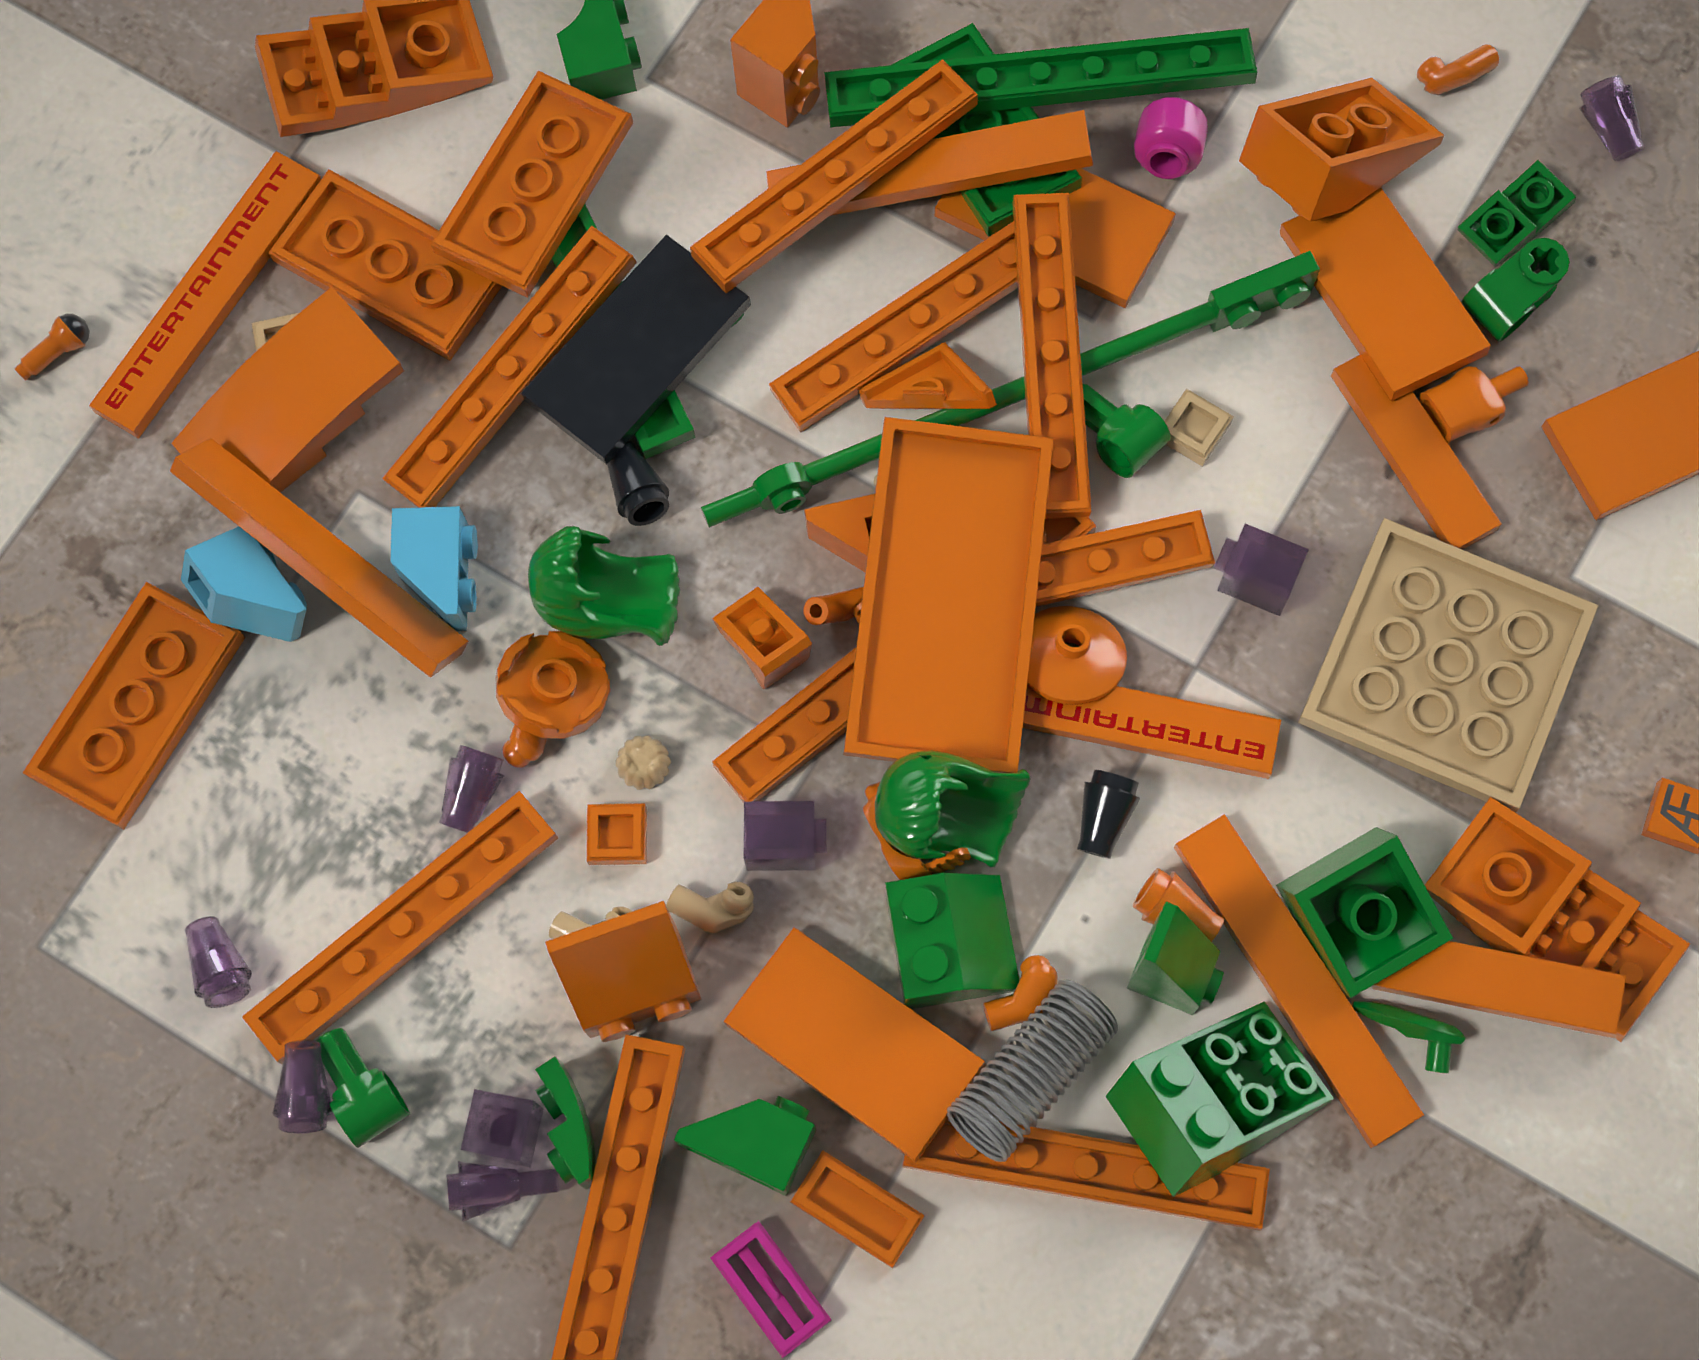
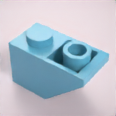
M460 506L392 508L390 562L399 577L454 630L467 631V612H475L477 606L476 583L474 578L468 579V559H476L478 553V538L475 525L468 524Z
M238 526L185 550L181 581L211 623L288 642L300 638L307 611L304 595L295 583H288L276 567L273 553Z

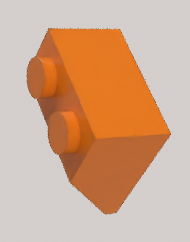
M763 0L730 39L736 90L738 96L788 128L799 113L805 115L813 108L820 94L818 82L819 61L817 59L816 34L810 0Z

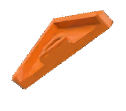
M946 342L941 343L858 390L863 405L866 408L990 409L997 405L992 390Z

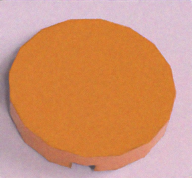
M549 631L548 635H538L535 637L534 633L521 637L505 651L495 677L496 698L504 715L522 731L541 738L565 739L585 732L600 719L610 694V679L608 681V674L605 670L606 664L601 654L584 639L561 631Z

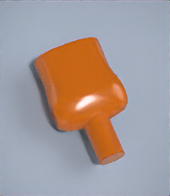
M1467 366L1447 381L1420 393L1419 401L1447 443H1450L1466 434L1486 429L1500 422L1505 416L1506 411L1502 398L1527 387L1529 381L1526 372L1520 366L1491 379L1478 367Z

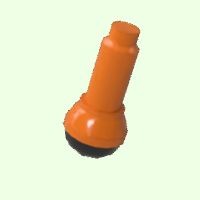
M69 313L58 316L48 332L50 335L21 358V363L14 369L24 380H27L32 375H38L62 353L83 348L89 339L90 333L85 320Z

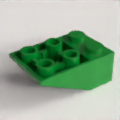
M1265 1001L1132 1061L1105 1096L1173 1197L1217 1176L1222 1171L1325 1107L1334 1099Z

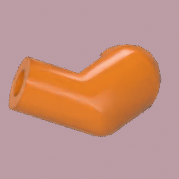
M1485 44L1446 66L1441 58L1430 57L1418 68L1417 79L1426 85L1424 87L1425 91L1430 94L1441 95L1471 83L1494 70L1499 64V55L1493 46Z
M1040 955L1026 958L1020 965L1022 974L1014 994L983 1003L990 1031L1028 1021L1029 1015L1034 1013L1036 1006H1041L1043 998H1048L1049 992L1057 985V972L1047 958Z

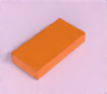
M822 1150L790 1201L793 1205L892 1269L925 1215L824 1150Z

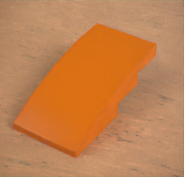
M363 0L362 12L310 17L308 30L256 35L255 40L256 54L280 137L336 129L390 117L438 103L492 83L494 77L470 0Z
M330 287L248 358L201 407L174 439L172 445L182 454L212 438L271 486L282 492L324 459L327 455L322 448L365 415L361 405L403 373L404 370L396 357L339 293L333 287Z
M1490 797L1426 882L1425 887L1431 898L1494 950L1626 975L1616 1039L1622 1042L1686 953L1690 943L1639 911L1641 902L1591 871L1592 862Z

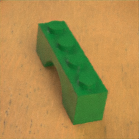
M585 0L576 19L556 34L569 84L601 100L637 91L633 70L642 68L634 36L624 39L620 25L629 23L624 0Z

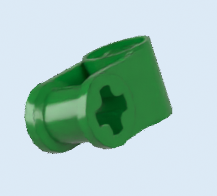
M1549 238L1534 239L1502 266L1484 276L1464 296L1461 303L1498 342H1501L1518 329L1555 292L1557 284L1562 280L1569 268L1568 252L1556 240ZM1538 269L1542 270L1538 274L1535 273Z

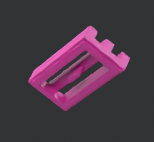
M759 1220L710 1257L782 1358H785L800 1344L804 1343L814 1333L832 1321ZM756 1238L814 1316L808 1323L804 1324L748 1248L747 1245ZM735 1254L740 1256L795 1332L786 1340L728 1262Z

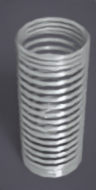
M1059 980L1054 989L1049 992L1048 998H1043L1041 1006H1036L1034 1013L1029 1015L1028 1021H1023L1021 1029H1016L1014 1037H1009L1007 1044L1002 1045L1001 1052L995 1053L994 1060L988 1061L987 1068L981 1069L980 1076L974 1077L973 1084H968L966 1091L961 1092L959 1097L951 1103V1106H948L947 1116L949 1121L959 1134L976 1150L994 1161L1006 1162L1007 1158L1016 1150V1143H1022L1024 1140L1023 1135H1029L1031 1132L1030 1127H1036L1037 1119H1043L1044 1111H1050L1051 1103H1057L1058 1095H1064V1087H1070L1072 1084L1071 1080H1077L1078 1072H1084L1085 1064L1091 1063V1056H1097L1099 1053L1098 1049H1103L1105 1043H1109L1110 1039L1117 1033L1118 1025L1115 1017L1097 996L1082 985L1071 980ZM1070 1000L1074 1001L1082 1008H1084L1086 1011H1088L1099 1023V1025H1097L1096 1023L1091 1021L1087 1016L1081 1013L1070 1002ZM1048 1011L1054 1013L1059 1021L1052 1018ZM1041 1019L1046 1020L1054 1030L1044 1025ZM1035 1027L1041 1029L1042 1032L1046 1035V1037L1039 1034ZM1028 1035L1035 1037L1041 1046L1031 1041ZM1022 1043L1028 1045L1035 1055L1026 1050ZM1085 1044L1092 1047L1093 1052L1089 1051ZM1015 1051L1020 1052L1029 1063L1019 1058ZM1078 1052L1086 1055V1059H1083ZM1009 1059L1015 1061L1022 1071L1012 1066ZM1071 1059L1078 1062L1080 1067L1075 1066ZM1002 1067L1008 1069L1018 1081L1007 1075ZM1064 1067L1072 1070L1073 1075H1070ZM1056 1073H1057L1058 1075L1064 1077L1065 1080H1066V1083L1062 1082V1081L1059 1079V1077L1056 1075ZM996 1075L1003 1078L1011 1089L1000 1083ZM1049 1081L1058 1085L1059 1090L1054 1089ZM989 1083L996 1086L1009 1101L995 1092ZM1041 1088L1050 1092L1053 1098L1048 1097ZM982 1091L989 1094L1002 1109L988 1100ZM1032 1094L1043 1100L1046 1106L1041 1105ZM975 1099L982 1102L990 1110V1112L993 1113L1002 1123H1004L1007 1127L1015 1131L1018 1138L1011 1135L1009 1131L994 1116H992L987 1110L981 1107ZM1023 1100L1035 1107L1039 1114L1033 1112ZM1015 1107H1017L1023 1113L1028 1115L1031 1118L1032 1122L1026 1120L1024 1116ZM1005 1112H1007L1011 1117H1013L1018 1122L1022 1123L1025 1130L1018 1127L1017 1124Z

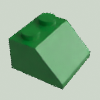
M1378 827L1373 828L1276 885L1295 921L1327 969L1350 998L1453 939L1398 836Z
M940 873L885 882L886 901L904 1005L910 1009L1015 992L1020 979L1000 875Z

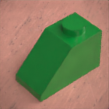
M777 1096L774 1104L757 1099L682 1127L678 1130L674 1141L682 1148L787 1196L817 1130L815 1124L806 1120L810 1112L808 1109L791 1100Z

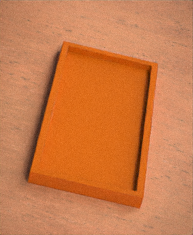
M891 417L884 418L844 756L895 762L897 759L914 752L933 750L962 757L994 772H1018L1054 438Z

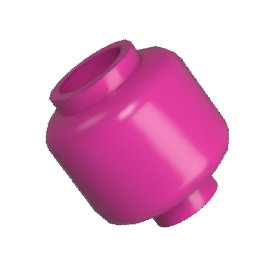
M1178 97L1162 98L1146 106L1139 118L1134 141L1135 157L1140 165L1154 176L1162 179H1174L1195 170L1203 158L1208 133L1207 118L1203 111L1191 101Z

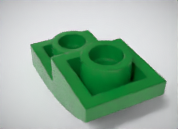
M1537 160L1503 192L1497 190L1464 220L1457 230L1496 267L1561 216L1575 203L1576 195L1544 164Z
M554 1056L535 1069L544 1083L535 1089L540 1100L554 1120L563 1114L567 1119L547 1133L555 1146L554 1149L547 1153V1156L565 1184L575 1178L577 1183L587 1190L591 1187L596 1166L595 1147L590 1122L571 1076L564 1064Z

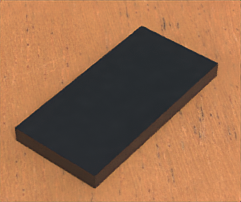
M666 234L521 392L523 399L607 465L750 307V297L737 287L725 293L694 260L691 252Z

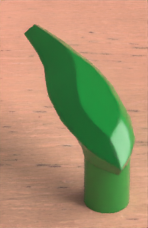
M1354 1001L1352 1005L1358 1013L1380 1024L1395 1028L1406 1037L1428 1040L1425 1070L1449 1073L1452 1044L1461 1045L1466 1039L1463 1033L1453 1025L1398 1007L1362 1001Z

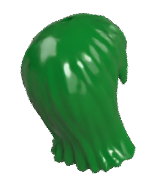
M575 526L564 527L538 546L530 559L528 567L529 592L535 610L543 621L552 628L573 636L589 639H606L630 633H642L653 639L658 646L668 643L678 619L676 607L680 594V578L678 575L679 566L675 556L670 554L642 557L620 556L594 545L609 544L611 541L608 537L582 530Z
M933 750L914 752L897 759L884 773L877 789L874 804L875 823L885 840L906 855L921 859L944 858L946 854L940 851L951 852L965 847L972 858L993 868L998 863L1002 848L1006 843L1007 837L1012 832L1013 822L1018 816L1017 809L1021 805V799L1025 795V790L1031 778L1024 769L1017 773H998L950 753Z

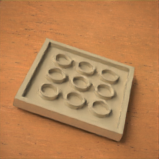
M1384 518L1376 533L1298 723L1485 802L1492 797L1516 813L1523 802L1598 605Z

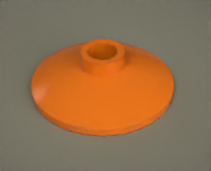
M1073 606L1052 607L1035 614L1027 686L1032 691L1053 702L1078 705L1097 701L1117 687L1125 672L1127 651L1120 633L1107 619L1093 611ZM1065 643H1074L1079 645V647H1070Z

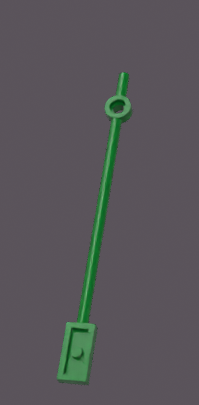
M1308 251L1211 290L1208 302L1080 353L1082 376L1210 325L1213 332L1231 326L1232 329H1240L1256 321L1262 312L1280 306L1281 309L1295 307L1310 296L1320 268L1311 251ZM1024 376L991 389L997 405L990 409H941L915 421L961 426L1025 400ZM882 434L806 465L800 462H790L766 471L753 482L751 487L702 506L701 511L708 527L710 528L759 507L765 510L774 509L777 514L788 513L799 508L805 503V495L811 490L813 485L879 459Z

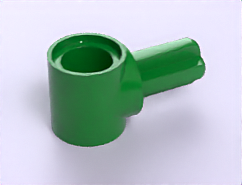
M1083 384L1085 425L1097 433L1096 449L1100 458L1117 475L1124 478L1132 477L1170 441L1171 435L1168 426L1159 414L1146 405L1137 404L1131 408L1125 404L1117 408L1089 385Z
M336 1028L328 1031L314 1043L316 1054L337 1088L331 1096L333 1101L330 1102V1107L343 1131L357 1148L410 1115L404 1099L389 1076L382 1069L368 1070L344 1029Z

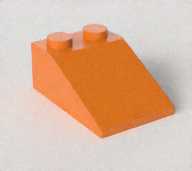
M1368 78L1258 106L1239 162L1256 175L1261 184L1271 188L1290 204L1296 214L1310 222L1348 211L1441 145L1444 134L1376 80Z
M664 901L545 942L548 953L582 1029L590 1038L600 1035L602 1042L625 1037L626 1034L630 1035L636 1031L634 1026L636 1022L653 1016L657 1017L658 1022L674 1020L692 1011L690 1003L702 1000L680 933Z

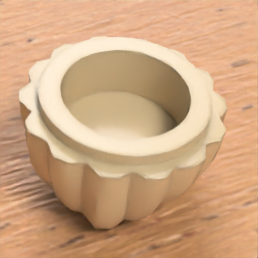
M635 736L632 740H627L624 743V747L618 751V758L616 759L618 775L625 780L627 786H634L637 790H642L644 787L652 789L656 784H661L664 781V777L669 773L668 767L671 764V759L668 756L669 752L659 740L652 739L651 736Z

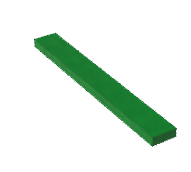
M1249 28L944 60L978 94V105L966 114L1255 84L1257 77V67ZM941 60L824 72L830 128L855 125Z

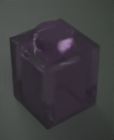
M1245 523L1238 541L1227 537L1218 556L1214 569L1224 574L1217 591L1280 616L1309 549Z
M814 801L744 802L743 859L747 871L816 870V853H827V818H816Z
M474 1089L460 1150L472 1157L531 1168L544 1108L534 1100Z

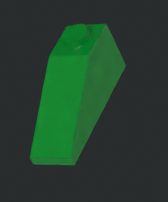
M1165 902L1147 935L1127 989L1193 1015L1200 1007L1201 1001L1212 1005L1224 975V971L1215 968L1221 951L1178 906Z

